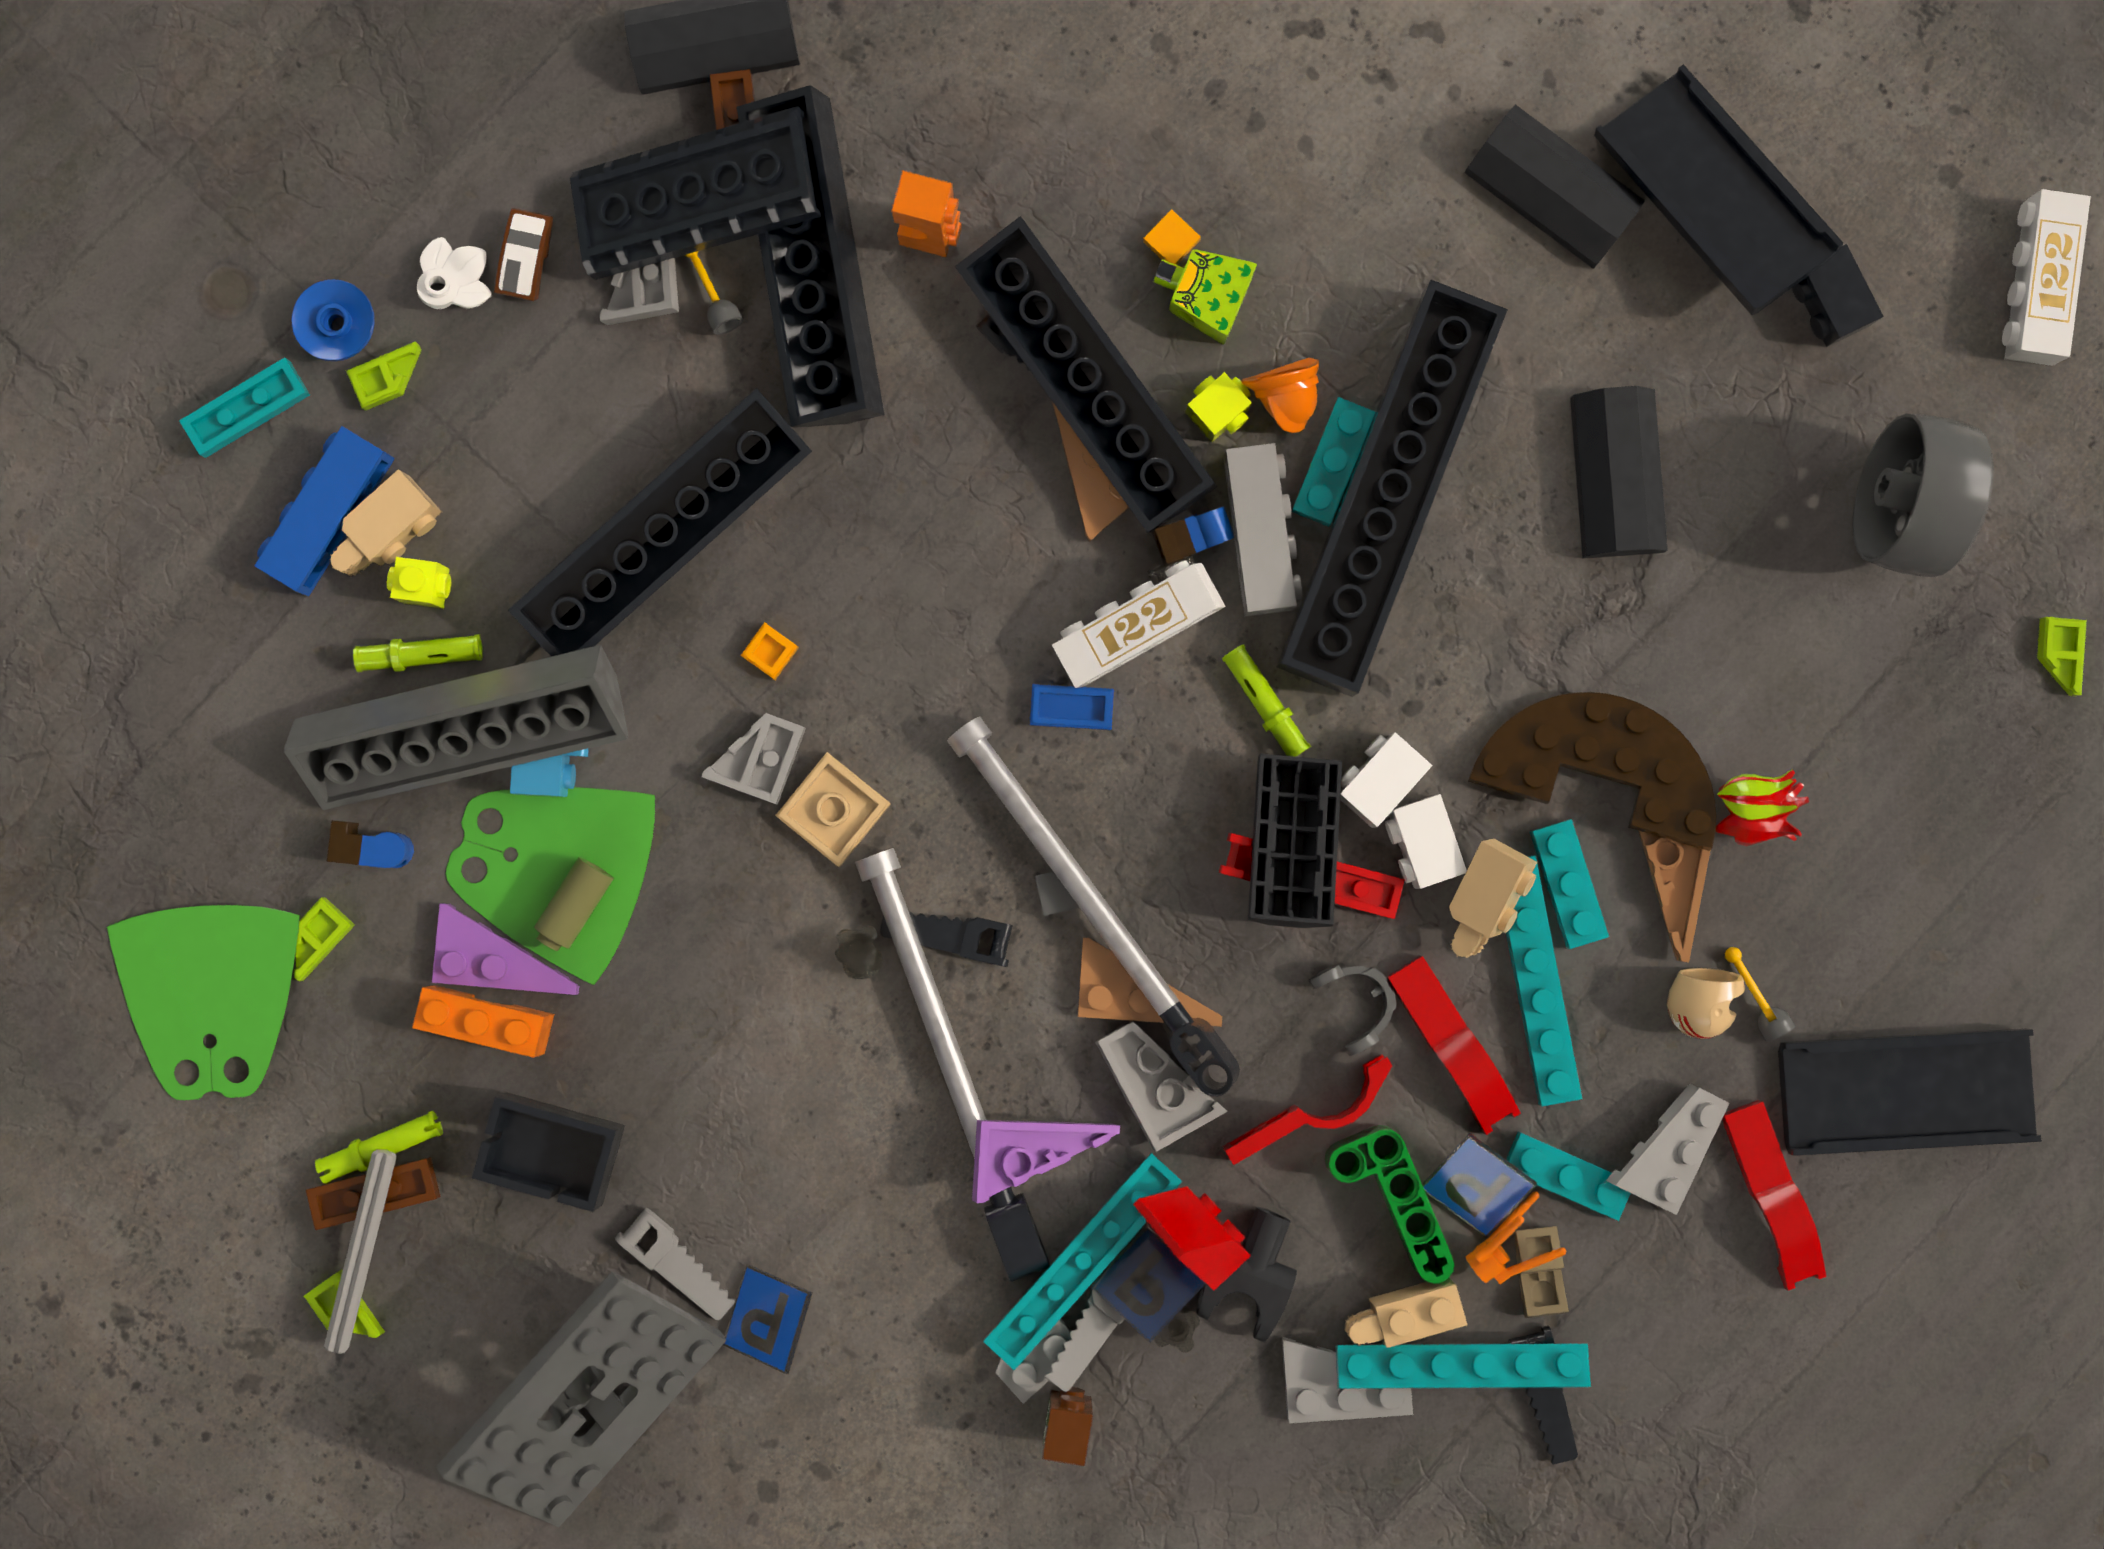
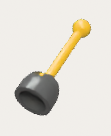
M698 251L686 254L685 256L690 257L712 301L707 316L714 334H725L739 327L743 322L739 309L730 301L719 299L698 256Z
M1730 947L1725 952L1726 960L1733 963L1740 975L1743 976L1744 982L1763 1011L1758 1018V1028L1765 1041L1775 1040L1794 1029L1796 1025L1785 1010L1779 1007H1769L1741 961V951L1736 947Z

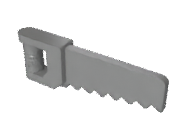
M645 1208L624 1234L619 1232L615 1237L617 1243L648 1269L656 1270L715 1320H720L736 1302V1299L728 1298L727 1290L720 1289L719 1281L711 1280L712 1274L710 1272L703 1271V1264L695 1263L694 1255L686 1254L687 1247L678 1245L679 1238L674 1234V1229L650 1209ZM653 1226L657 1230V1240L645 1252L637 1243L646 1231Z
M1114 1263L1107 1267L1099 1280L1103 1279L1106 1273L1114 1266ZM1131 1277L1119 1288L1129 1296L1125 1305L1130 1310L1138 1301L1130 1292L1139 1284ZM1141 1281L1140 1284L1147 1289L1148 1285ZM1094 1287L1090 1290V1296L1087 1300L1089 1308L1081 1311L1083 1318L1075 1322L1077 1329L1069 1332L1070 1340L1063 1343L1064 1351L1057 1353L1058 1362L1051 1364L1052 1372L1044 1376L1064 1392L1071 1389L1115 1327L1126 1318Z

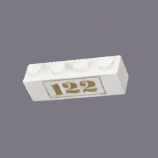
M2041 189L2021 205L2017 220L2018 225L2022 226L2020 241L2014 249L2012 258L2013 265L2016 266L2015 281L2011 284L2007 296V303L2011 306L2010 320L2005 325L2002 335V343L2006 346L2005 359L2053 366L2070 357L2091 196Z
M1187 560L1165 571L1168 578L1154 586L1152 581H1148L1130 591L1129 593L1133 599L1119 606L1117 601H1114L1094 612L1098 619L1086 626L1083 625L1082 621H1079L1062 630L1060 634L1063 639L1052 644L1074 687L1079 688L1090 684L1226 607L1203 564L1189 565Z

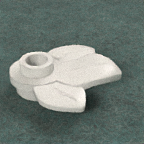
M443 237L430 242L420 257L423 274L417 282V293L421 301L434 309H444L451 304L468 309L477 307L487 301L492 296V293L484 283L479 281L486 267V251L473 246L459 247L453 251ZM436 283H441L445 285V287L439 291H435L430 288L431 285Z

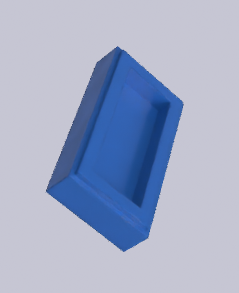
M1032 684L1030 726L1112 730L1114 689Z

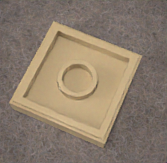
M827 752L775 816L835 865L841 867L889 808L891 803Z

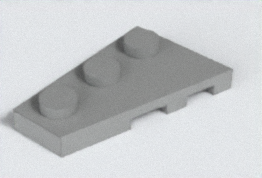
M1129 1022L1095 1041L1153 1151H1159L1228 1112L1217 1101L1204 1094L1192 1078L1169 1058V1055L1134 1022Z
M1689 1084L1660 1117L1658 1129L1646 1143L1640 1141L1630 1152L1633 1158L1621 1172L1615 1170L1606 1181L1677 1215L1729 1103L1697 1086Z
M1281 1337L1288 1423L1413 1415L1411 1389H1337L1336 1352Z

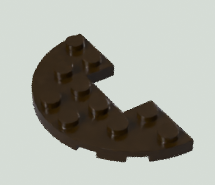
M1595 692L1569 693L1544 699L1528 706L1511 717L1493 734L1480 752L1468 779V782L1548 804L1552 796L1559 767L1561 766L1638 788L1628 828L1708 851L1713 849L1716 833L1715 797L1710 778L1699 754L1681 731L1666 718L1636 701L1621 696Z

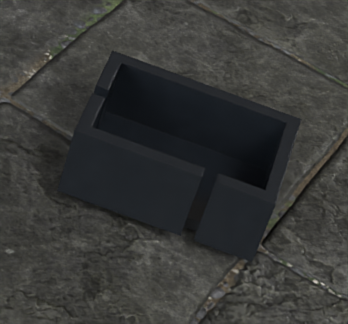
M505 1092L495 1096L485 1134L492 1136L502 1131L501 1137L493 1136L482 1141L472 1178L548 1200L557 1195L561 1187H565L567 1189L559 1193L557 1202L594 1212L603 1205L625 1125Z

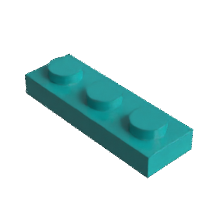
M284 357L182 418L179 422L199 455L207 458L310 396V393L292 363Z
M1337 398L1291 512L1328 527L1331 525L1375 416V411L1343 398Z
M1572 819L1530 831L1566 948L1573 949L1608 938L1609 934Z
M1519 1131L1504 1162V1165L1523 1179L1617 1221L1620 1220L1631 1194L1606 1181L1612 1172Z

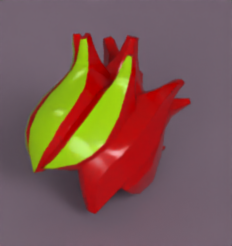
M1793 769L1774 778L1756 774H1741L1731 778L1719 788V793H1717L1723 799L1730 815L1716 825V832L1734 836L1735 842L1743 846L1762 843L1781 836L1796 841L1795 835L1801 837V831L1787 821V817L1797 811L1800 806L1810 802L1808 797H1796L1804 785L1799 782L1793 786L1797 782L1796 779H1792L1795 774Z

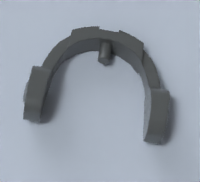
M1337 964L1323 969L1309 979L1313 989L1346 975L1360 974L1368 977L1378 986L1370 991L1371 996L1375 998L1382 994L1383 1009L1378 1022L1371 1029L1345 1046L1349 1056H1353L1369 1049L1379 1041L1378 1035L1388 1025L1393 1010L1396 1009V998L1394 991L1390 989L1386 981L1387 978L1376 968L1364 966L1341 968Z

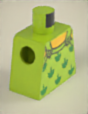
M1192 250L1185 268L1162 259L1153 282L1175 291L1169 307L1171 313L1225 345L1257 264L1206 251Z

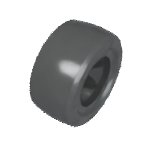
M1906 413L1890 422L1870 451L1857 487L1852 527L1855 547L1861 558L1885 569L1915 576H1941L1954 568L1968 553L1976 540L1990 503L1994 464L1992 451L1986 435L1979 428L1966 423L1926 414Z

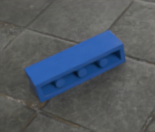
M341 426L338 432L332 433L323 446L324 455L317 466L310 468L304 475L301 482V492L296 500L288 503L279 517L281 524L274 535L265 539L257 553L259 559L254 565L294 591L306 596H310L331 562L329 559H331L333 551H337V547L347 537L342 531L343 518L376 490L395 460L386 452Z

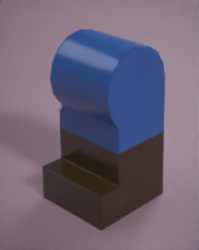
M1224 506L1198 516L1197 514L1152 531L1163 565L1173 563L1235 538Z
M331 821L326 862L380 868H401L407 865L413 857L414 845L411 839L404 834L383 832L376 836L358 834L359 823Z

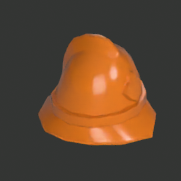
M1306 358L1268 372L1244 378L1241 382L1253 390L1255 397L1261 400L1268 413L1275 419L1282 430L1297 433L1305 429L1308 419L1313 415L1317 405L1316 384L1319 383L1316 374L1319 360Z

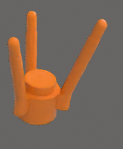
M1537 1191L1532 1192L1485 1241L1466 1255L1469 1265L1484 1283L1495 1278L1501 1285L1511 1276L1566 1254V1249L1561 1247L1508 1268L1505 1266L1510 1261V1258L1501 1244L1523 1224L1524 1218L1522 1215L1539 1198Z

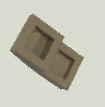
M1557 1226L1514 1232L1517 1264L1561 1248ZM1562 1256L1518 1274L1525 1318L1569 1312L1561 1271L1564 1268Z

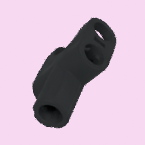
M1256 1207L1242 1246L1251 1256L1216 1290H1213L1205 1282L1201 1285L1196 1316L1208 1320L1214 1306H1218L1220 1301L1228 1294L1236 1292L1245 1293L1252 1297L1257 1305L1256 1316L1258 1318L1253 1338L1262 1342L1269 1338L1286 1308L1297 1275L1296 1269L1275 1262L1291 1220L1270 1210Z

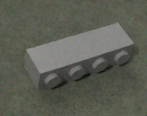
M1275 443L1226 449L1223 460L1232 528L1235 536L1234 543L1244 617L1292 611L1297 606L1296 600L1302 599L1300 576L1292 574L1291 559L1297 558L1294 534L1287 535L1285 519L1291 518V504L1289 495H1282L1280 479L1286 478L1284 455L1276 453Z

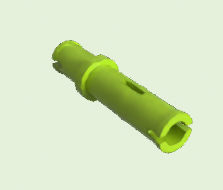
M479 634L412 642L392 639L390 644L355 646L353 649V660L357 672L393 668L395 672L405 671V668L410 666L472 660L482 661L483 646Z
M1240 645L1222 658L1223 662L1226 663L1244 693L1265 722L1262 724L1266 732L1271 731L1286 756L1297 757L1309 749L1311 745L1307 743L1292 720L1293 712L1289 707L1284 708L1266 678L1245 649V645Z
M432 1110L428 1114L364 1141L358 1138L351 1141L348 1145L349 1147L324 1158L316 1159L317 1173L324 1171V1175L320 1176L324 1184L330 1183L332 1180L355 1170L364 1172L368 1170L371 1155L377 1149L391 1151L396 1154L433 1137L443 1135L441 1122L435 1123L434 1120L438 1119V1116Z

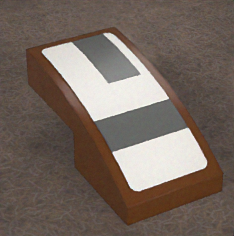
M517 208L511 209L501 247L494 289L495 293L531 301L539 298L543 259L547 258L549 254L553 216Z

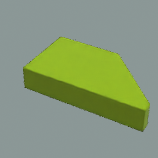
M416 341L346 371L362 409L367 411L404 394L421 353L420 345Z
M2056 617L2040 618L2037 659L2069 696H2080L2082 694L2087 620Z
M321 897L299 921L296 969H294V977L298 981H304L355 926L326 897Z
M343 1270L336 1272L304 1295L327 1330ZM361 1298L353 1333L377 1338L385 1331Z

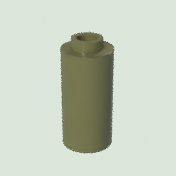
M578 857L534 926L540 933L537 940L555 951H558L561 946L569 949L614 877L592 862Z

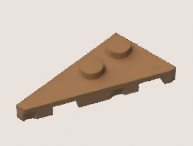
M1052 402L1066 461L1074 485L1076 500L1085 528L1084 532L1086 538L1091 541L1124 513L1129 506Z
M1639 831L1675 959L1689 963L1710 851Z
M1083 937L1078 1017L1164 1023L1114 953L1094 940ZM1167 984L1192 1018H1201L1210 1023L1211 1026L1222 1027L1221 1015Z

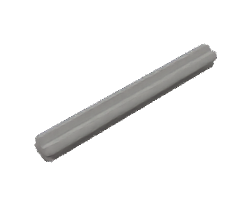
M377 1149L371 1155L324 1343L325 1349L330 1352L344 1353L350 1345L396 1161V1154L391 1151Z

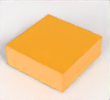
M1171 209L1144 237L1143 242L1158 257L1177 265L1200 241L1201 236Z
M764 622L741 656L776 680L799 647Z

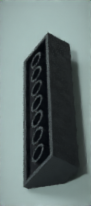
M809 85L736 107L739 123L796 106L804 112L805 117L802 119L815 204L816 208L820 211L821 217L758 234L790 424L793 428L850 424L885 415L831 101L828 96Z
M1021 216L955 266L1147 533L1184 512L1218 487Z
M757 388L754 389L515 602L508 611L551 657L595 646L806 458L812 450Z

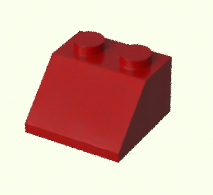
M1186 1186L1142 1197L1133 1203L1177 1258L1213 1290H1216L1251 1256L1240 1244L1245 1239V1236L1229 1219L1224 1223L1218 1219L1217 1215L1222 1210L1206 1193L1198 1197Z

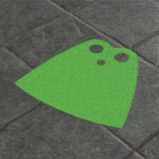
M574 787L573 789H568L567 797L511 794L510 789L476 796L466 806L461 821L464 839L460 847L454 849L450 855L446 868L447 880L454 891L468 905L506 935L563 970L595 985L609 965L623 938L640 893L653 838L655 795L620 790ZM493 808L502 815L503 825L497 833L485 834L478 828L477 818L484 809ZM509 847L515 848L518 852V857L513 862H508L504 858V851ZM479 857L486 863L487 875L481 882L470 883L462 876V865L468 858ZM578 857H582L608 872L614 879L571 947L568 949L561 946L558 951H555L537 940L540 933L534 926Z
M211 905L147 913L107 927L116 968L133 1024L154 1073L171 1097L176 1100H198L205 1093L211 1091H218L228 1098L246 1097L253 1094L260 1086L269 1067L286 1010L297 947L300 915L265 907ZM207 1034H213L217 1039L215 1047L211 1049L203 1044V1038ZM232 1057H241L248 1064L249 1074L243 1082L232 1083L224 1074V1065ZM182 1060H191L199 1068V1078L193 1085H182L175 1078V1067Z

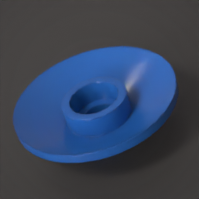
M330 279L311 285L299 296L292 312V329L298 343L309 354L325 361H341L358 354L367 345L374 330L375 317L369 299L359 288L342 280ZM336 318H343V327L339 330H333L332 322Z

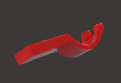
M1229 833L1227 841L1232 843L1226 866L1220 865L1219 873L1250 881L1253 839ZM1337 861L1335 904L1395 919L1405 879Z
M1419 956L1388 975L1386 978L1429 1047L1441 1060L1456 1082L1485 1135L1493 1131L1491 1125L1511 1114L1512 1117H1516L1521 1114L1496 1066L1465 1024L1424 957Z
M1380 1054L1362 1065L1364 1081L1360 1095L1349 1108L1337 1115L1316 1116L1305 1113L1294 1104L1223 1145L1222 1147L1232 1164L1239 1163L1306 1123L1315 1128L1336 1129L1354 1123L1369 1109L1391 1070L1392 1064L1388 1057Z
M1757 1100L1725 1112L1722 1121L1749 1194L1761 1209L1774 1238L1779 1256V1266L1777 1269L1784 1288L1787 1291L1796 1288L1795 1282L1815 1276L1817 1279L1827 1277L1815 1223L1805 1200L1791 1178L1764 1102Z

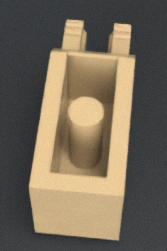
M398 469L343 518L342 531L348 538L337 547V551H333L334 553L331 555V559H329L331 560L332 568L352 577V575L356 576L357 573L360 574V570L366 569L372 562L380 566L385 563L391 564L395 562L396 557H401L406 551L405 545L416 535L418 537L423 536L435 526L437 522L435 518L442 511L409 475Z
M1496 839L1481 841L1449 906L1452 918L1460 922L1454 934L1455 939H1452L1453 942L1450 944L1452 945L1451 950L1454 951L1457 957L1467 958L1480 953L1481 949H1484L1483 945H1486L1489 938L1500 935L1502 932L1507 933L1510 930L1518 914L1514 908L1520 896L1525 897L1535 882L1536 875L1532 873L1537 864L1535 860Z

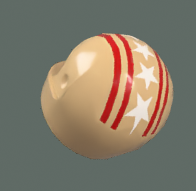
M1689 968L1680 970L1669 990L1667 999L1668 1014L1673 1024L1682 1033L1693 1038L1709 1039L1722 1034L1731 1026L1736 1017V1013L1729 1010V1005L1732 999L1743 994L1745 990L1744 978L1739 974L1719 969Z

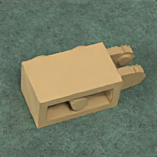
M1448 1278L1441 1283L1424 1282L1368 1298L1371 1309L1358 1312L1357 1315L1352 1314L1351 1317L1348 1316V1319L1345 1320L1344 1330L1348 1333V1337L1353 1340L1354 1344L1364 1345L1366 1342L1370 1344L1381 1340L1386 1348L1467 1326V1321L1457 1286Z

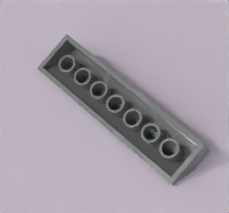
M597 645L296 718L283 751L321 809L327 810L626 740L628 738V730L617 675L602 646Z

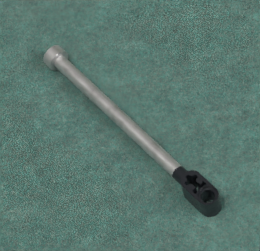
M977 717L965 724L951 735L947 742L959 758L966 754L969 756L1173 1033L1170 1041L1171 1050L1198 1088L1204 1094L1212 1097L1222 1096L1227 1093L1239 1077L1240 1067L1236 1058L1210 1023L1201 1018H1192L990 745L987 739L992 735V732L981 717ZM1196 1034L1200 1041L1190 1046L1186 1039L1188 1036L1191 1037ZM1209 1050L1212 1054L1200 1063L1198 1059ZM1218 1065L1222 1067L1227 1074V1081L1223 1083L1214 1081L1209 1075V1066Z
M892 848L859 860L855 864L862 882L871 880L975 1159L977 1120H986L894 874L893 870L901 868L895 850ZM1009 1187L990 1196L991 1205L984 1207V1212L1010 1281L1013 1282L1049 1268L1050 1264L1024 1194L1014 1195L1012 1187Z

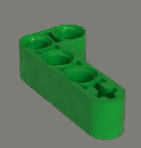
M1377 1125L1329 1146L1325 1153V1165L1328 1171L1339 1181L1351 1183L1374 1174L1415 1271L1430 1283L1436 1284L1447 1280L1453 1272V1257L1401 1136L1388 1126ZM1384 1135L1391 1136L1393 1139V1149L1385 1156H1377L1373 1148L1376 1139ZM1342 1152H1353L1356 1159L1353 1168L1347 1172L1338 1171L1335 1166L1337 1156ZM1398 1174H1406L1409 1177V1187L1402 1194H1392L1390 1182L1393 1177ZM1413 1213H1423L1426 1220L1424 1227L1418 1232H1408L1406 1222L1409 1216ZM1427 1243L1429 1249L1438 1257L1435 1261L1437 1266L1435 1269L1431 1270L1425 1265L1428 1263V1257L1420 1244Z

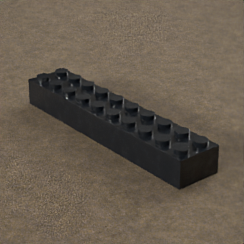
M1430 280L1425 287L1276 668L1351 697L1359 694L1508 309L1434 280Z

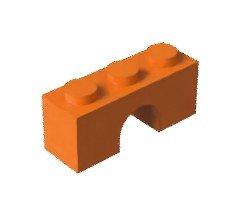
M902 171L892 208L894 223L900 224L897 232L899 245L942 257H947L949 246H957L962 223L959 222L960 211H957L959 199L954 198L952 183Z
M437 985L422 987L412 1028L533 1058L545 1054L554 1014L515 1004L504 1005L474 998V994Z

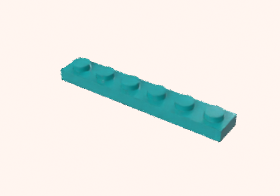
M1528 856L1537 862L1536 856ZM1536 864L1532 872L1536 875L1535 882L1525 897L1520 896L1514 908L1518 912L1516 920L1506 933L1538 1104L1543 1107L1581 1100L1582 1093L1538 864Z
M1150 1153L983 1342L1015 1370L1147 1222L1133 1203L1142 1197L1174 1190L1182 1183V1180Z
M1588 1344L1396 1345L1386 1348L1385 1345L1336 1346L1337 1389L1591 1387Z

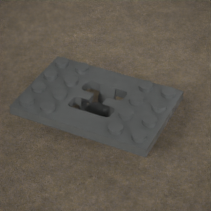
M612 1271L436 1467L441 1477L560 1527L727 1340L717 1328ZM585 1369L583 1374L574 1381V1379ZM629 1383L628 1388L619 1397L613 1391L619 1384ZM585 1407L596 1423L585 1435L581 1437L573 1436L586 1421L577 1411ZM549 1409L553 1418L548 1421L539 1420Z

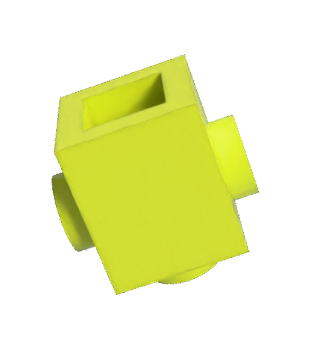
M1224 372L1215 380L1210 375L1195 388L1193 392L1196 397L1187 404L1185 411L1206 437L1213 442L1226 430L1233 434L1248 421L1249 417L1245 413L1248 412L1252 403L1248 399L1251 394L1237 377L1231 380Z
M396 557L395 567L391 566L387 575V589L391 591L390 598L404 604L444 609L445 598H448L451 589L450 569L438 562Z

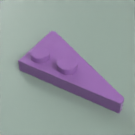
M439 904L432 983L571 995L579 994L578 984L571 981L565 974L550 968L508 939L498 936L487 926L480 922L477 923L456 910V907L453 905Z
M977 1120L972 1201L984 1203L990 1200V1196L1004 1189L1025 1183L1035 1174H1043L1071 1160L1070 1157L1090 1147L1096 1148L1108 1142L1111 1137L1120 1134V1125Z

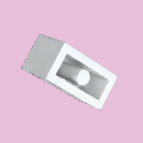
M1396 732L1390 734L1387 738L1380 734L1365 750L1364 753L1369 756L1366 762L1359 769L1352 765L1341 777L1340 800L1371 828L1378 827L1433 766Z
M1441 794L1392 810L1389 814L1390 820L1385 821V826L1392 844L1398 843L1403 859L1398 860L1406 883L1412 882L1414 889H1421L1467 872Z

